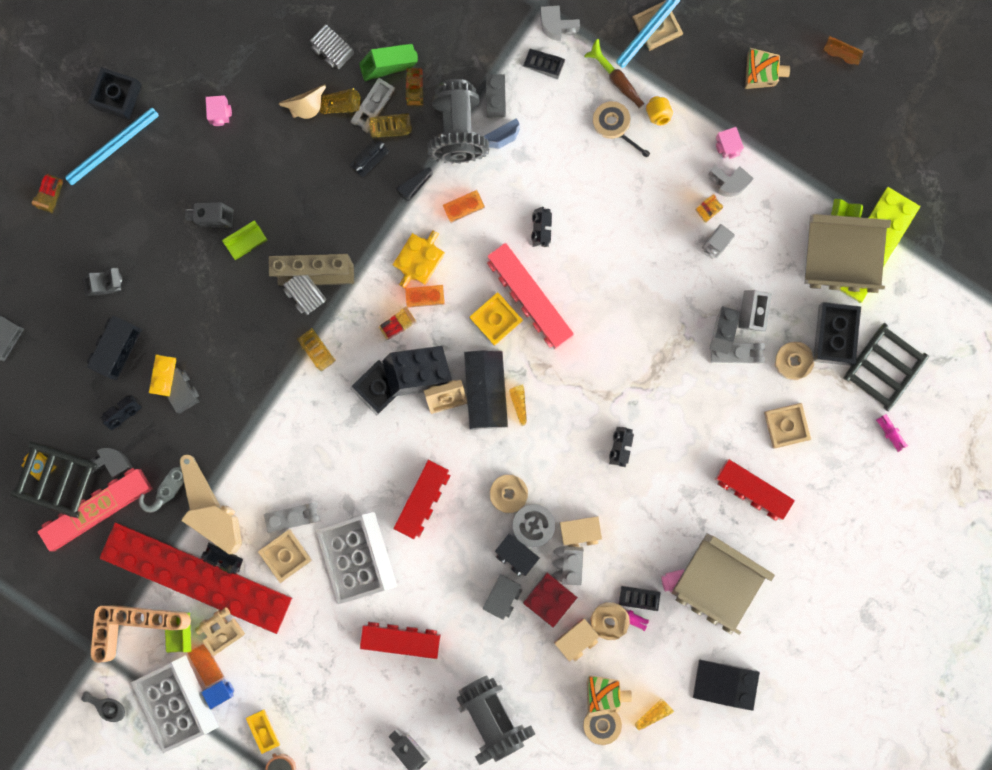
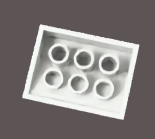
M375 512L316 530L338 605L397 587Z
M186 656L131 682L163 754L219 727L201 693L202 689Z

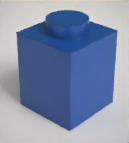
M224 679L201 693L211 710L234 696V688L229 681L227 682Z

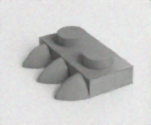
M562 546L553 550V553L561 558L555 560L552 564L561 570L554 572L552 577L562 581L564 585H581L583 547Z

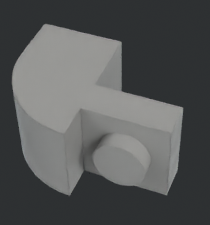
M560 6L541 7V27L549 38L561 41V33L574 35L576 32H579L580 20H561Z
M716 165L708 173L709 179L715 185L721 186L717 193L725 197H734L741 194L754 179L740 166L730 177Z

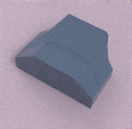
M516 118L484 135L485 139L489 141V147L500 149L515 141L520 131V123Z

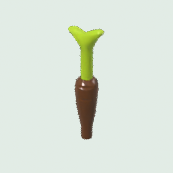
M596 39L592 50L587 52L584 57L597 59L609 73V79L612 84L640 109L645 103L640 99L625 74L621 70L615 69L603 56L599 39Z

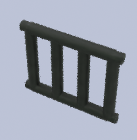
M883 323L856 359V364L849 368L843 379L848 382L852 381L883 404V408L889 412L926 363L929 355L920 353L889 330V326L886 323ZM883 335L917 359L912 369L877 344ZM872 350L906 374L901 384L866 360ZM861 365L895 390L889 399L855 375Z
M30 442L28 457L15 490H12L11 496L70 517L78 518L80 514L78 511L92 470L97 468V464L38 443ZM38 452L48 455L33 496L23 491ZM58 458L67 462L51 502L42 499V495L55 459ZM76 464L85 469L71 508L60 505L73 466Z

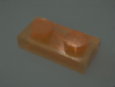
M829 36L824 47V51H827L829 55L838 56L849 64L859 65L864 51Z
M478 190L443 204L450 223L485 208Z
M443 285L405 288L407 308L445 305Z
M204 644L188 652L206 687L225 677L215 658Z

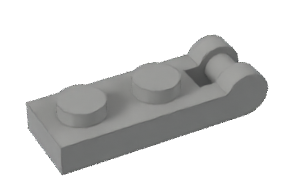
M378 78L355 113L351 123L362 127V130L368 133L395 91V87ZM363 114L369 117L367 121L361 119Z
M733 343L728 354L711 350V363H765V357H763L765 344ZM750 350H755V357H750Z
M317 502L264 514L267 532L271 533L321 521L320 516H317ZM308 510L310 517L305 518L303 511Z

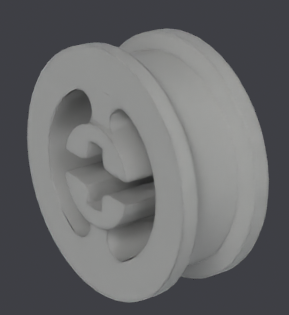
M531 504L524 506L516 513L513 520L514 535L522 544L529 547H539L546 544L552 538L555 531L553 515L547 508L541 505ZM531 511L542 513L548 521V527L544 528L542 521L539 519L537 525L540 527L539 529H534L532 534L542 532L543 537L537 540L526 538L520 530V524L524 523L527 532H529L531 526L528 524L529 522H534L536 517L526 519L525 514Z

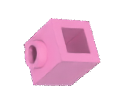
M206 97L207 120L209 123L213 124V126H223L224 123H229L232 110L231 105H228L226 97Z
M737 127L717 134L716 140L718 143H716V148L719 154L722 153L723 158L729 157V159L740 156L744 147Z

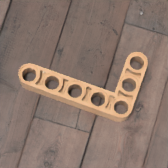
M116 605L99 606L94 613L91 658L97 663L108 662L114 659L116 655L118 625L182 630L190 625V616L180 611ZM106 611H108L109 614L108 618H106L105 615ZM124 612L126 613V619H125V620H124V618H123V613H124ZM141 614L144 615V621H143V622H142V620H141ZM160 615H161V617H162V623H161V624L159 623V619H158ZM177 617L180 618V624H179V625H177V622H176ZM104 630L107 632L106 638L104 637Z

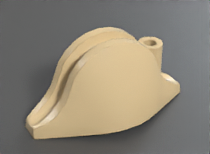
M323 84L303 94L281 101L279 104L282 107L289 108L293 118L298 116L304 119L312 118L320 110L321 94L325 90L326 85Z

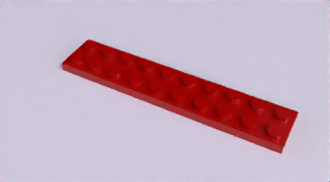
M119 523L114 524L100 556V559L216 609L223 610L228 608L230 615L275 634H278L293 599L288 595L241 575H230L219 569L220 566L216 565L215 567L203 562V559Z

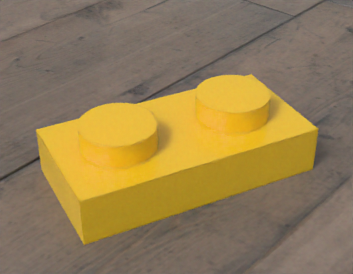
M155 356L149 389L150 394L170 397L176 358Z
M265 709L246 717L261 754L281 745Z

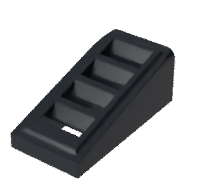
M529 49L523 67L558 80L565 59ZM533 55L536 56L534 64H530ZM542 58L541 66H537L539 59ZM547 60L550 61L548 69L544 68ZM554 63L557 64L555 71L551 70Z
M428 167L396 188L397 193L405 200L410 201L433 175L432 169Z
M621 586L619 605L658 611L661 592ZM627 591H630L629 602H625ZM635 592H638L637 604L633 603ZM643 593L646 594L645 605L641 604ZM650 594L654 595L652 606H649Z

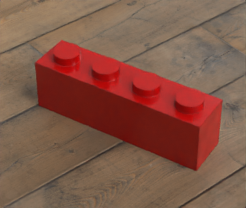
M730 459L725 461L715 478L718 481V486L725 490H728V488L735 492L734 496L743 501L744 499L751 502L750 506L758 511L763 509L768 512L767 516L774 521L778 519L784 520L795 502L788 495Z
M430 460L427 461L393 528L394 530L412 539H415L416 536L420 538L425 528L422 526L424 520H429L432 515L433 509H431L433 502L437 503L441 497L442 492L439 490L442 484L446 486L451 475L448 474V469Z
M368 622V625H363L360 649L438 659L441 634H437V630L426 629L425 632H419L416 627H406V630L398 629L399 625L393 624L381 627L378 622Z

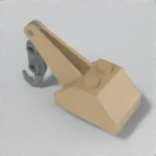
M191 455L182 456L180 459L181 465L171 469L159 486L153 505L147 506L144 504V494H141L139 497L141 509L152 513L171 500L183 483H185L190 511L186 513L181 521L228 554H236L242 545L238 517L234 515L235 511L227 505L220 506L195 458Z

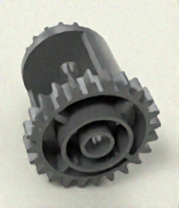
M450 79L443 81L439 84L438 89H435L432 106L442 111L443 133L427 142V155L432 160L461 164L464 162L469 163V161L475 162L476 159H482V157H486V154H489L488 139L472 131L471 110L479 105L480 99L476 93V88L469 81Z
M487 675L458 691L460 696L456 698L460 704L458 710L460 713L468 710L485 742V745L479 748L481 753L475 756L479 766L491 759L497 762L523 748L525 746L523 742L535 735L532 726L526 728L523 725L516 728L513 726L497 695L503 690L502 685H497L495 679H489Z

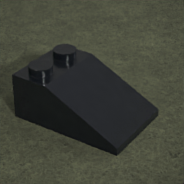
M699 659L692 698L754 711L760 672L755 669Z

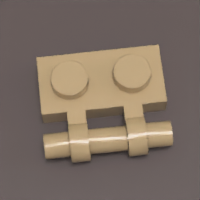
M228 608L216 611L213 617L203 620L200 626L195 628L198 635L203 632L207 635L202 642L213 657L245 635L234 618L229 622L225 619L230 614ZM218 623L220 628L214 632L212 626Z

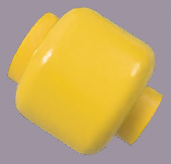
M655 96L646 105V112L651 123L661 126L671 120L673 111L667 98Z

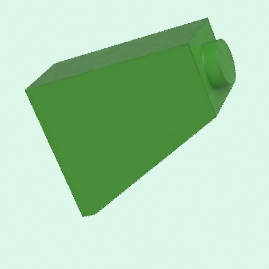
M413 44L371 49L359 63L364 81H369L411 69L418 62V55L414 50Z

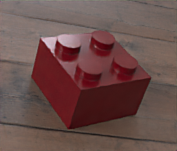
M546 572L525 598L523 604L554 628L578 597Z

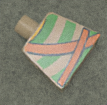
M750 48L747 53L745 89L776 86L779 77H789L790 66L780 65V55Z
M588 676V717L619 712L621 702H632L631 690H620L619 680Z

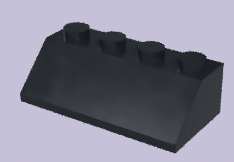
M483 350L464 352L470 430L508 427L503 351Z

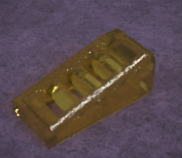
M354 88L321 96L320 113L359 111L361 96Z
M409 113L369 118L372 137L408 135L411 132ZM393 121H395L396 129L393 128ZM377 122H380L381 131H378ZM385 122H387L388 130L385 128Z
M313 328L297 339L320 371H323L336 361ZM314 336L315 339L306 345L305 342ZM319 343L318 346L310 351V348ZM323 349V352H322V353H320V354L317 355L316 357L314 356L315 354H317L319 351H321V350Z
M522 384L509 389V394L521 426H525L527 417L525 391Z
M660 699L634 726L638 730H642L675 711L663 699Z

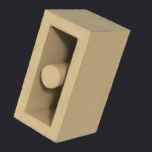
M599 516L559 522L563 545L579 547V543L586 542L587 546L598 544V540H602Z
M583 617L558 638L554 644L569 662L572 659L575 662L583 656L582 651L587 647L591 649L598 643L599 635Z

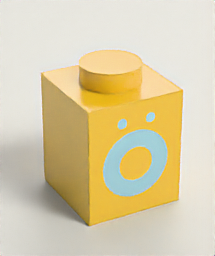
M41 452L37 453L30 472L38 481L47 461V458ZM28 454L23 459L25 462L28 457Z

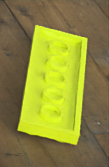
M889 187L885 189L868 217L891 220L890 228H887L884 266L920 208L919 205ZM841 287L839 290L859 303H862L868 294L867 289L860 288V292L848 291V287Z

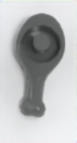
M85 691L81 697L83 702L93 704L101 718L105 721L119 722L125 716L123 705L115 699H98L93 697L88 691Z

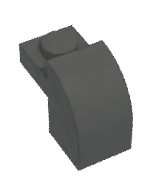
M110 268L102 273H89L84 276L85 296L104 295L121 291L122 277L118 268Z
M112 448L97 450L100 458L96 456L89 460L97 464V468L92 470L91 474L106 467L110 475L117 478L133 468L124 453Z

